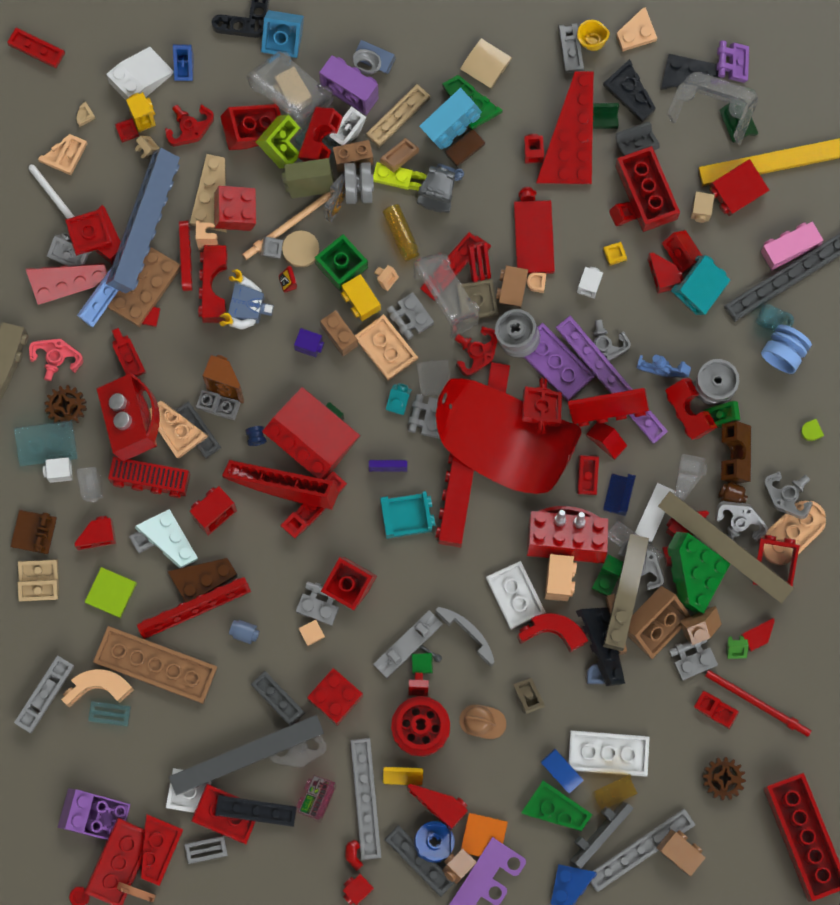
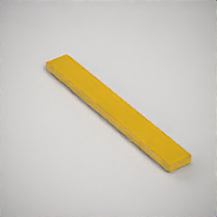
M840 138L701 166L698 168L702 186L710 185L748 159L752 161L760 175L839 159Z

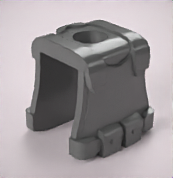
M430 166L425 181L419 187L418 194L420 196L418 197L417 204L436 212L449 213L456 173L445 168Z

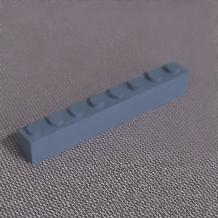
M159 148L152 154L106 282L107 285L125 294L134 290L138 285L139 280L137 278L144 268V258L150 251V241L156 234V224L161 220L162 207L167 203V193L172 188L174 183L172 180L173 176L179 169L178 162L180 157L163 148Z

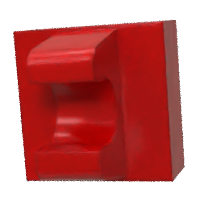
M415 672V680L409 679L408 695L428 696L429 680H423V673Z

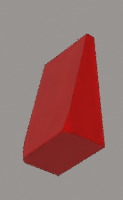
M579 455L577 494L597 495L599 456Z

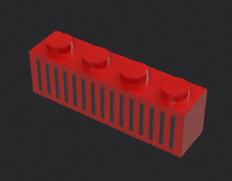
M113 457L108 479L115 487L124 488L125 485L130 486L131 489L136 491L147 489L153 494L161 495L163 492L169 493L171 497L180 498L181 496L186 497L191 474L189 470L130 459L122 461L118 457Z

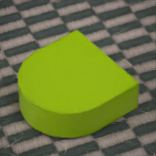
M817 419L806 422L801 428V435L807 441H815L824 437Z

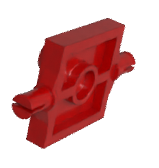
M546 378L539 379V387L525 386L523 390L522 421L538 424L537 433L539 435L540 433L541 435L545 434L546 425L560 427L562 392L548 389Z

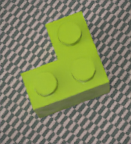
M289 114L280 115L256 141L279 169L285 168L284 165L293 164L298 159L299 151L291 144L290 140L300 127Z

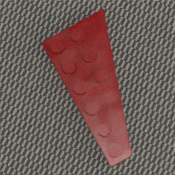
M574 72L536 184H592L594 72Z

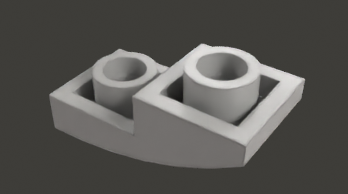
M202 390L196 408L220 417L235 420L241 403L238 400L222 397L218 393Z

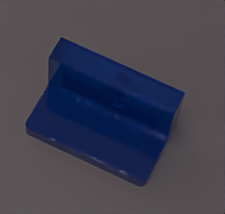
M616 474L611 475L603 508L604 511L626 516L635 475L628 474L627 477Z

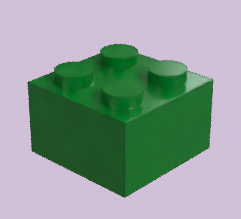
M344 234L314 257L315 265L339 291L342 290L341 285L368 269L367 259Z

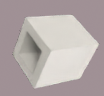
M585 267L577 293L595 299L603 272H600L595 267Z
M69 457L46 460V466H43L44 478L47 477L50 483L73 480L72 463Z

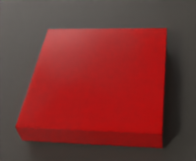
M102 209L65 219L76 256L112 245Z

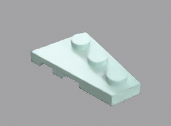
M170 509L135 526L138 532L143 533L152 544H155L162 550L163 554L177 567L183 568L197 561V555Z

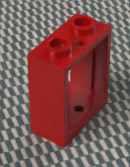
M765 535L764 538L760 537L757 559L760 562L762 561L764 544L793 548L788 580L786 581L793 587L800 545L796 543L795 539L784 538V541L776 540V536Z

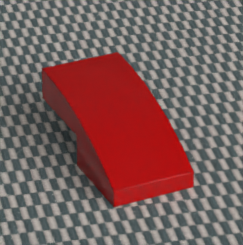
M704 690L694 706L696 710L729 730L739 714L738 710L721 702V699Z

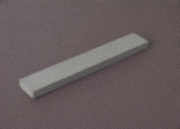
M370 738L350 740L361 860L381 858L371 742Z
M685 808L593 870L597 872V876L590 883L596 892H599L659 851L656 847L670 830L675 832L680 830L682 833H685L694 827L695 823Z

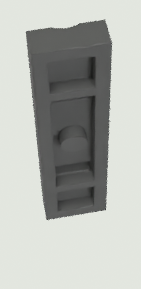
M623 801L614 811L605 806L601 813L607 819L587 841L578 836L574 842L580 849L570 861L581 869L634 808Z

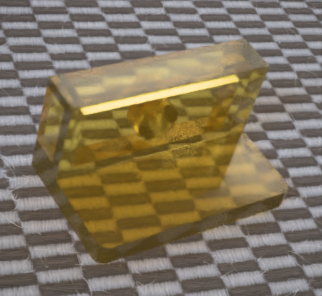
M630 774L593 792L601 810L605 806L607 808L638 794L631 781L632 777Z

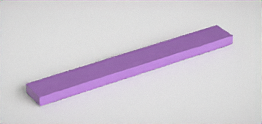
M571 316L556 326L557 331L610 394L633 390ZM646 411V415L640 417L629 414L652 444L668 432L651 411Z

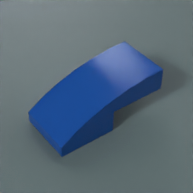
M556 749L541 761L543 766L569 794L584 781Z

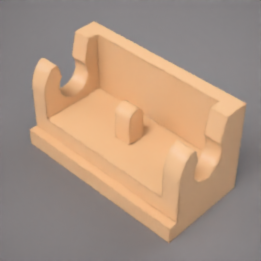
M196 221V242L199 251H204V245H219L217 234L206 232L207 228L215 227L213 223H200V221Z

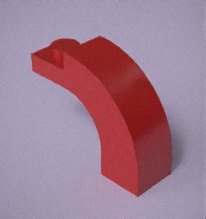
M552 613L541 614L531 618L530 622L533 626L527 625L521 628L517 636L522 644L538 634L553 633L564 641L569 652L582 647L589 641L583 630L574 621L565 616Z

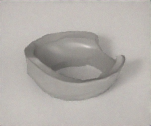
M360 49L353 54L354 66L362 74L372 75L381 68L380 56L375 52ZM360 61H366L370 63L372 69L365 70L358 67L357 64Z

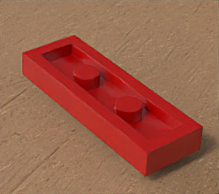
M17 27L7 41L9 46L54 68L58 67L65 55L64 50Z

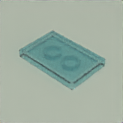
M72 420L14 428L20 466L46 463V460L69 457L70 460L78 458Z

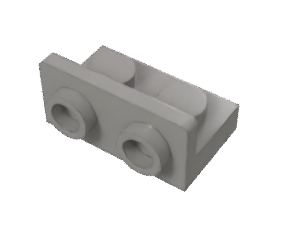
M62 233L54 236L47 257L66 266L85 265L88 255L93 251L76 256L70 235Z

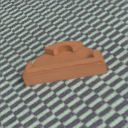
M121 882L117 886L119 891L149 902H154L156 897L154 894Z

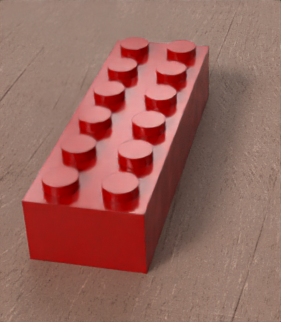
M801 773L764 787L763 790L807 901L812 902L839 892L840 862L805 774Z

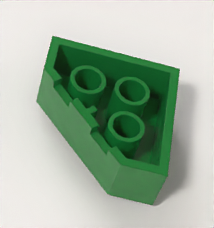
M676 532L667 548L673 566L671 567L673 582L676 583V596L683 606L691 612L704 614L731 563L691 534Z

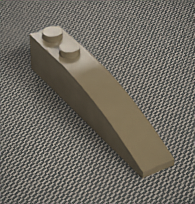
M2 322L0 327V400L9 386L17 364L22 360L23 352L21 351L23 345H26L28 341V334L24 327Z
M634 534L629 536L603 647L623 651L625 648L649 538Z

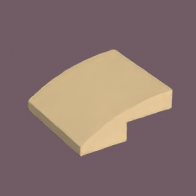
M481 38L460 69L492 89L512 57Z
M58 559L18 561L19 601L58 600Z

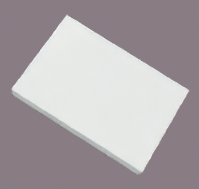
M521 561L486 577L510 630L529 622L531 618L537 615L546 614Z

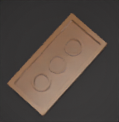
M150 247L148 255L144 258V268L138 275L137 287L126 294L118 291L108 305L111 311L139 328L181 269L179 263Z

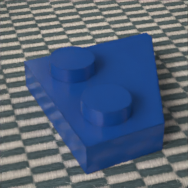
M558 864L551 905H575L579 896L585 892L586 887L597 876V872Z

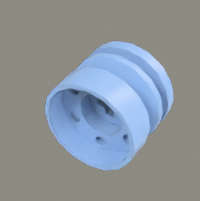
M780 324L775 329V332H773L772 340L768 341L761 351V355L766 362L776 369L794 374L802 362L801 358L806 356L812 344L800 331L788 325Z

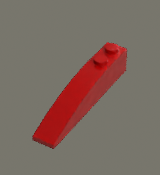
M232 460L228 461L222 475L227 480L269 495L331 510L339 495L334 481Z

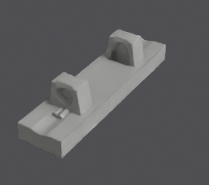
M429 610L373 665L387 679L443 623Z
M57 655L14 723L32 734L75 666Z

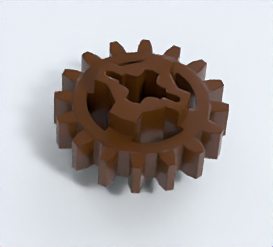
M69 385L66 386V389L59 386V391L52 389L53 395H47L50 401L44 402L45 406L49 407L45 409V412L49 414L48 418L50 420L54 419L55 425L61 422L62 427H65L66 423L71 427L73 421L79 423L78 417L84 418L82 411H86L87 408L83 404L87 402L82 398V392L77 393L76 387L71 390ZM67 395H71L76 399L67 397ZM64 400H65L66 403L68 404V405H67V412H66L65 409L63 408V407H64V404H65V403H64ZM62 414L65 418L59 417L57 415Z
M718 757L716 758V764L712 761L709 762L711 768H704L707 774L702 775V778L706 779L707 782L703 786L709 787L707 793L713 792L714 799L719 795L720 801H723L725 796H727L728 800H731L732 794L737 797L739 795L737 790L742 791L744 789L741 783H745L746 780L742 779L741 776L745 774V771H739L741 764L735 766L734 759L728 762V758L724 757L721 762ZM721 766L719 773H712L716 767ZM730 768L735 772L736 776L729 771ZM723 774H725V778H728V781L724 784L723 780L719 779ZM712 782L716 783L718 790L713 786ZM730 784H736L731 791L727 792Z

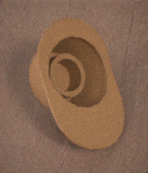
M470 705L461 712L460 726L465 733L471 736L496 739L506 729L504 715L495 708Z

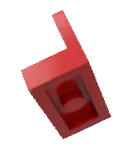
M686 230L674 232L662 242V245L681 273L687 272L697 263L695 260L697 256H702Z

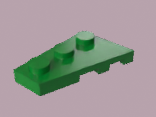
M459 75L442 83V87L449 98L461 88L482 111L480 118L468 125L470 130L477 128L503 112L500 107H496L490 102V99L477 92L471 84Z
M544 780L521 812L523 815L578 831L583 830L593 815Z

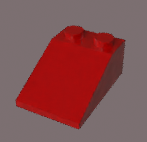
M279 105L228 107L220 116L228 149L242 150L259 146L256 143L258 138L281 115Z
M413 784L407 786V790L438 820L444 823L450 831L468 812L466 809L467 804L459 797L456 800L453 796Z

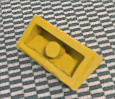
M385 767L383 769V783L421 786L423 784V769Z

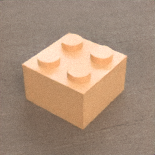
M550 554L547 565L544 599L568 602L569 597H573L575 582L572 581V578H574L577 568V562H573L574 556Z

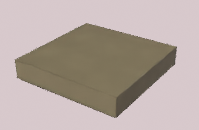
M493 279L455 285L462 322L499 316Z

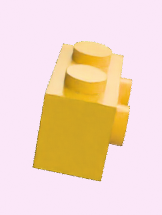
M142 92L140 94L135 93L126 99L138 132L156 126L153 117L155 112L149 97L145 98Z
M361 274L341 285L342 292L340 294L346 303L349 301L352 308L350 309L355 318L359 317L361 321H364L381 310V304Z

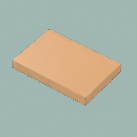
M384 314L355 335L358 339V344L387 381L418 360V356Z

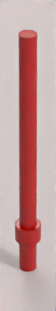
M707 671L705 677L785 723L787 728L792 731L795 729L806 737L810 735L812 730L798 723L799 720L786 716L714 672Z

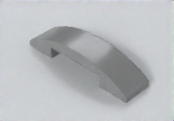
M441 607L435 610V613L448 626L455 621L481 646L477 654L490 667L494 665L493 654L487 641L471 622L451 610Z

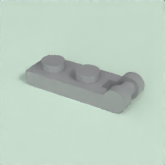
M573 23L571 26L558 25L565 74L584 71L581 46L577 39V23ZM572 33V36H566V34Z

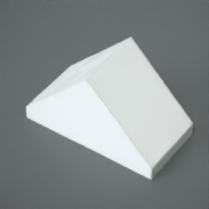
M351 106L342 118L338 133H331L329 136L340 145L349 144L359 136L366 117Z

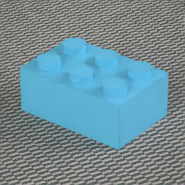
M459 88L419 127L442 150L449 147L457 135H462L471 122H476L480 118L482 111Z

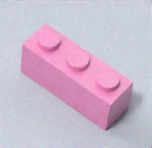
M813 221L808 224L804 222L798 225L796 230L792 232L788 230L782 233L780 238L776 240L772 238L766 241L761 253L772 271L814 250L824 240Z

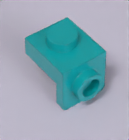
M394 384L390 391L386 410L404 415L412 389L408 388L405 384Z

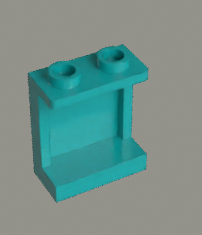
M703 255L695 258L697 263L680 285H674L671 289V292L696 315H706L731 281L726 276L727 273L714 264V260L711 257Z
M422 491V494L388 499V496L380 497L386 539L432 532V526H435L434 514L430 515L429 507H432L431 496H427L426 491Z

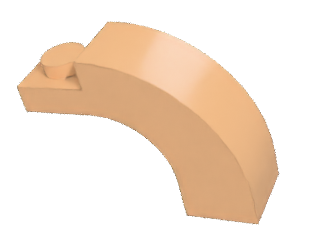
M95 669L74 677L71 681L76 686L66 690L61 700L70 708L86 692L92 689H103L121 703L134 689L118 674L108 670Z

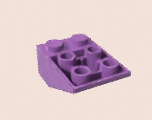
M68 788L57 828L107 840L116 819L127 820L131 804Z

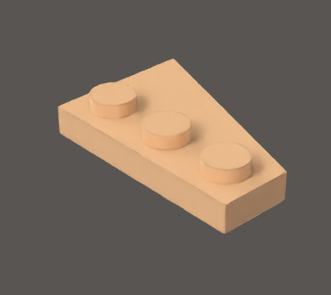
M158 402L160 413L158 431L176 458H181L208 437L206 433L165 402ZM152 407L150 408L151 419H152Z

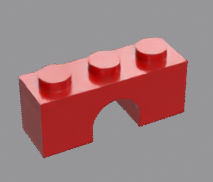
M315 107L305 139L299 151L298 158L303 162L329 158L331 150L322 143V140L328 134L338 133L343 118L334 108Z
M683 378L665 390L667 400L674 406L676 416L684 424L685 433L692 440L700 439L718 428L709 411H703L697 415L692 412L691 401L699 393L691 378Z

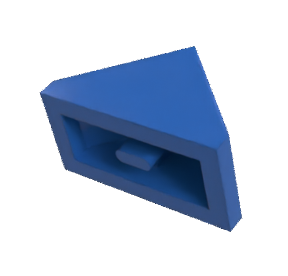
M173 44L174 81H193L194 53L192 45Z

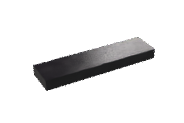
M218 795L215 816L294 827L297 807Z

